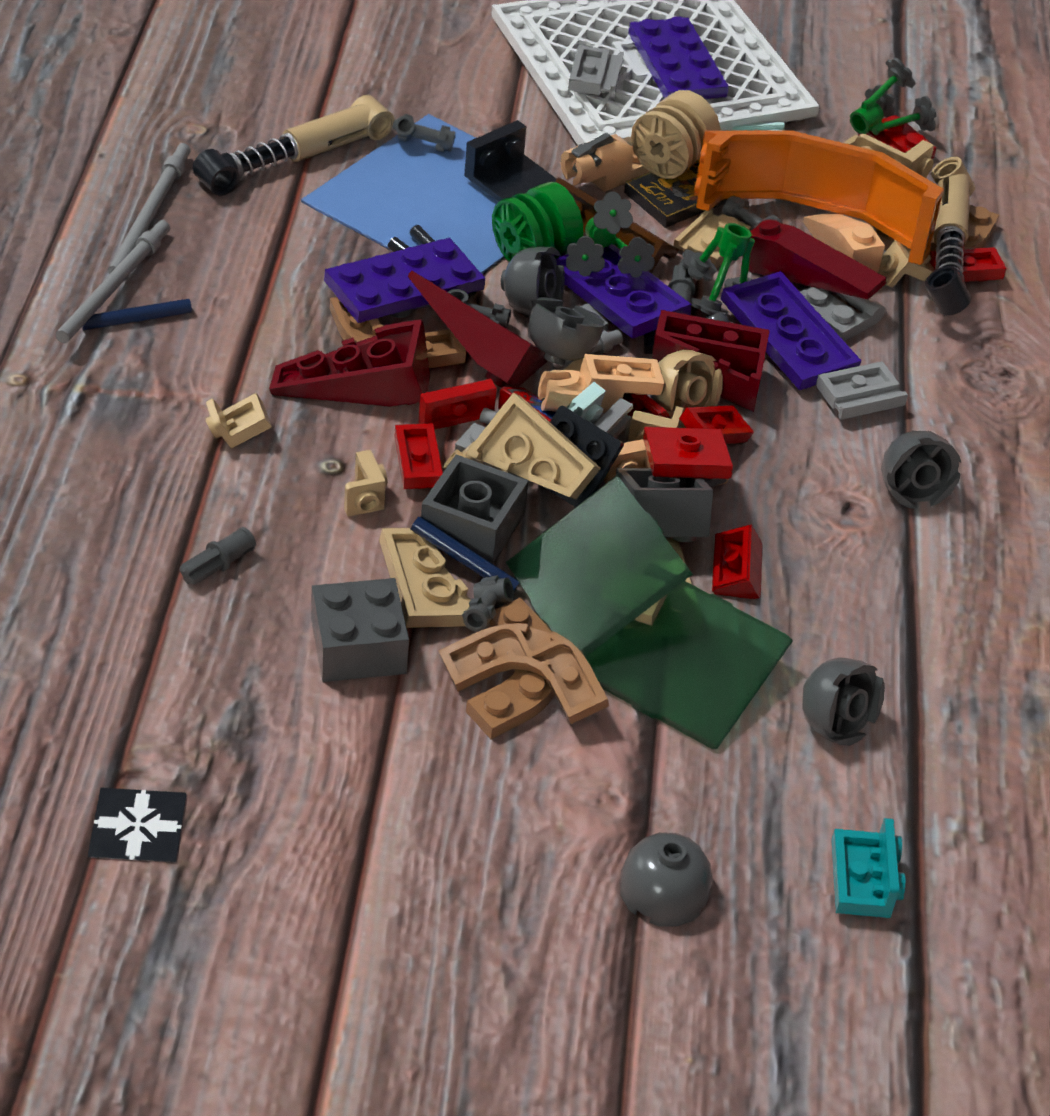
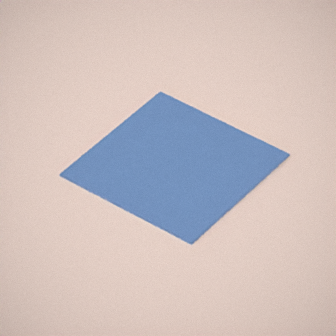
M430 114L415 124L438 131L441 130L442 125L450 127V131L456 132L451 152L444 150V153L436 151L435 143L418 138H412L407 140V142L400 141L398 135H396L301 199V202L387 249H389L388 243L393 237L399 238L409 247L419 246L410 236L409 232L413 226L420 225L435 241L451 238L482 274L505 258L496 243L492 229V213L498 201L464 176L466 144L468 141L475 139V137Z

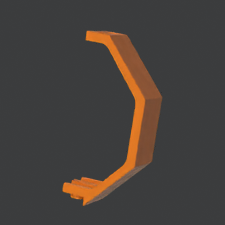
M792 130L705 131L694 188V196L698 197L696 208L710 211L721 200L736 196L741 199H782L861 219L911 249L908 262L922 265L929 256L944 189L883 152Z

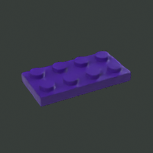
M689 18L644 19L639 22L629 23L628 34L664 99L678 90H690L701 95L704 99L727 97L729 86Z
M451 238L408 247L403 250L377 255L352 263H345L325 269L324 282L357 323L428 305L427 300L407 277L411 270L447 292L453 289H460L469 294L484 290L486 278Z
M613 244L604 248L602 255L605 260L604 268L599 272L591 271V274L586 277L580 275L579 270L571 271L566 267V259L569 254L556 258L557 265H564L565 285L632 339L656 330L661 310L691 315V303L649 271H642V274L637 278L632 277L630 273L624 274L620 272L618 262L622 257L619 254L620 249Z
M781 271L722 290L720 300L742 325L770 330L766 353L799 391L815 386L820 374L860 366L861 359Z

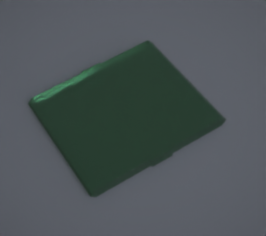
M618 475L506 561V564L532 602L530 603L534 607L535 613L548 624L552 632L554 631L571 641L585 657L693 574L662 534L664 532L659 527V522L649 512H645Z
M652 566L643 577L668 584V595L653 625L651 626L615 614L584 656L602 689L631 704L634 709L666 723L711 749H718L793 640L787 634L733 607L732 603L713 593L709 594L657 566Z

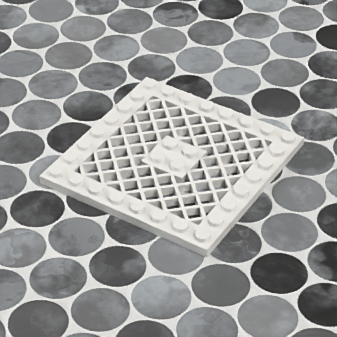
M526 0L492 5V18L577 145L590 142L602 134L608 133L610 135L617 134L632 146V127L637 119L646 114L650 109L656 107L664 99L628 34L630 22H639L644 19L689 18L729 86L726 98L705 99L711 104L717 114L721 131H732L734 126L751 123L801 121L807 118L818 117L819 104L734 0ZM578 45L610 50L609 54L618 55L619 51L624 52L614 98L609 97L610 93L601 91L600 95H584L577 91L568 90L569 78Z

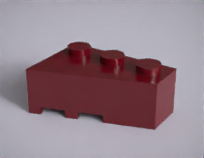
M661 310L655 334L652 359H657L659 363L666 355L680 350H693L712 356L716 360L713 361L714 369H721L723 375L720 397L754 412L770 330Z

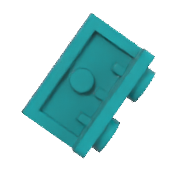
M884 818L879 833L834 829L831 844L836 913L891 918L896 901H902L904 898L906 887L905 874L898 872L897 863H900L902 856V837L895 836L894 819Z

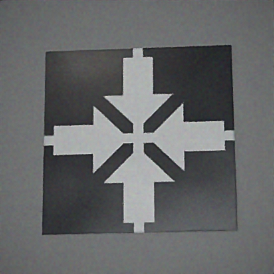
M100 788L87 857L176 862L187 793Z

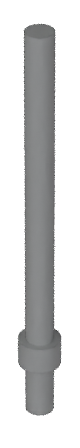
M179 144L173 156L166 159L161 169L162 175L108 268L109 274L136 247V240L149 227L173 182L180 179L185 170V161L191 152V148L187 144Z
M160 220L150 231H145L136 240V247L56 332L58 341L68 343L146 256H152L161 246V240L170 231L168 222Z

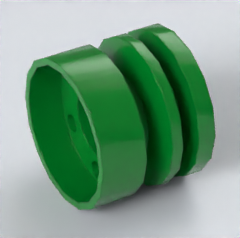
M547 182L529 189L526 193H518L512 198L503 199L494 206L492 213V229L495 240L508 262L511 261L517 252L531 247H554L561 256L568 254L567 247L569 244H577L578 239L583 236V221L580 209L569 191L557 182Z

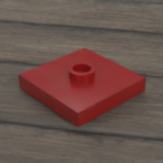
M644 427L643 441L654 477L732 478L733 464L721 429Z

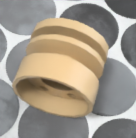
M678 90L668 95L656 107L650 109L646 114L637 119L632 127L631 142L634 153L647 170L661 178L673 179L682 175L696 161L700 160L704 132L721 131L718 116L711 104L701 95L690 90Z

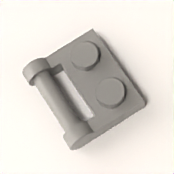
M811 286L800 291L844 342L877 324L885 314V307L876 301L870 302L867 299ZM832 293L839 296L841 299L849 303L851 306L856 308L861 313L858 314L851 307L847 306L842 301L834 297Z

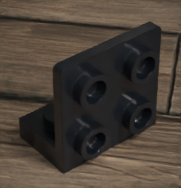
M519 120L470 140L466 144L464 176L498 202L506 198H512L518 193H526L529 189L541 184L557 180V178L524 155L527 126Z
M560 406L550 423L601 469L577 499L570 498L551 489L548 490L580 511L599 518L607 504L596 498L599 492L598 488L624 447V444L567 407Z

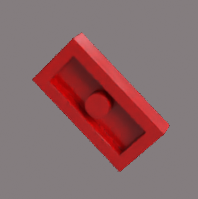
M995 247L963 249L964 264L962 268L965 282L1004 279L1007 268ZM931 251V260L929 262L935 269L937 253L936 251Z
M486 379L420 394L419 424L433 423L434 430L480 420V415L484 408L495 411L497 388L492 379Z
M733 405L687 407L679 417L686 428L721 429L726 444L746 443L754 434L752 428Z
M433 423L395 425L394 437L403 489L433 488L443 474Z

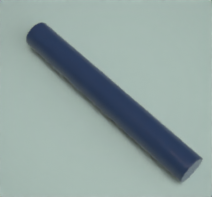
M188 298L93 314L81 328L82 331L188 314L192 313V306Z
M420 516L412 524L411 531L483 578L497 575L499 579L509 578L513 585L514 593L518 589L521 582Z

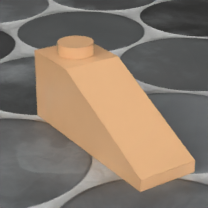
M835 212L804 217L803 223L814 238L877 273L879 272L885 244L870 224Z

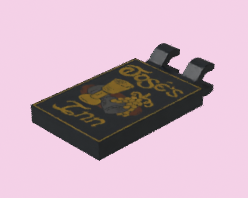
M700 160L696 161L682 175L673 179L661 178L649 172L625 182L624 193L665 228L706 211L696 208L698 197L694 196ZM727 199L721 200L713 208L724 204Z

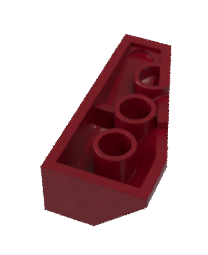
M769 219L760 222L759 225L750 231L752 233L751 238L755 242L751 250L749 272L766 276L781 271L790 282L867 300L887 284L885 276L795 226Z
M412 270L407 277L473 360L487 370L485 378L492 379L493 383L501 388L506 383L514 387H520L547 362L544 358L545 352L538 349L535 345L494 322L488 316L465 304V302Z
M419 319L385 325L374 329L376 336L355 343L353 337L342 341V347L327 354L317 350L275 366L271 380L270 393L277 396L388 407L404 404L412 405L420 402V394L428 392L430 382L423 321Z

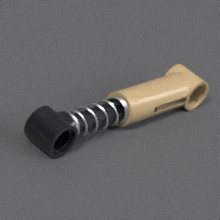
M363 95L350 108L286 129L279 140L271 138L267 144L263 142L258 143L256 148L248 146L244 152L237 150L234 153L226 152L222 154L216 149H207L201 152L193 162V173L215 195L223 196L234 190L239 182V178H242L245 172L252 174L253 169L256 168L264 170L265 165L271 164L275 166L276 161L281 159L287 162L289 157L292 161L298 162L366 137L373 140H381L391 132L395 120L394 115L373 96Z
M950 157L939 162L931 172L935 184L943 188L944 192L933 235L934 242L937 245L936 270L927 277L925 287L939 312L945 316L955 315L963 311L972 300L971 293L965 284L962 267L964 264L963 249L968 239L969 197L975 190V184L959 157Z

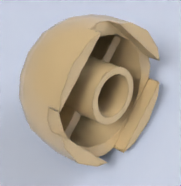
M680 350L670 353L658 363L665 383L661 395H650V397L668 412L671 419L676 406L684 408L683 412L687 407L717 406L723 383L721 369H714L713 361L716 360L710 355L693 350Z

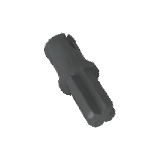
M680 261L679 265L674 266L673 277L668 287L691 303L696 287L693 283V277L688 273V269L682 266Z
M240 527L219 542H209L206 545V550L181 565L180 572L183 580L187 584H197L218 570L222 572L227 571L230 568V563L255 550L256 541L253 534L247 528Z

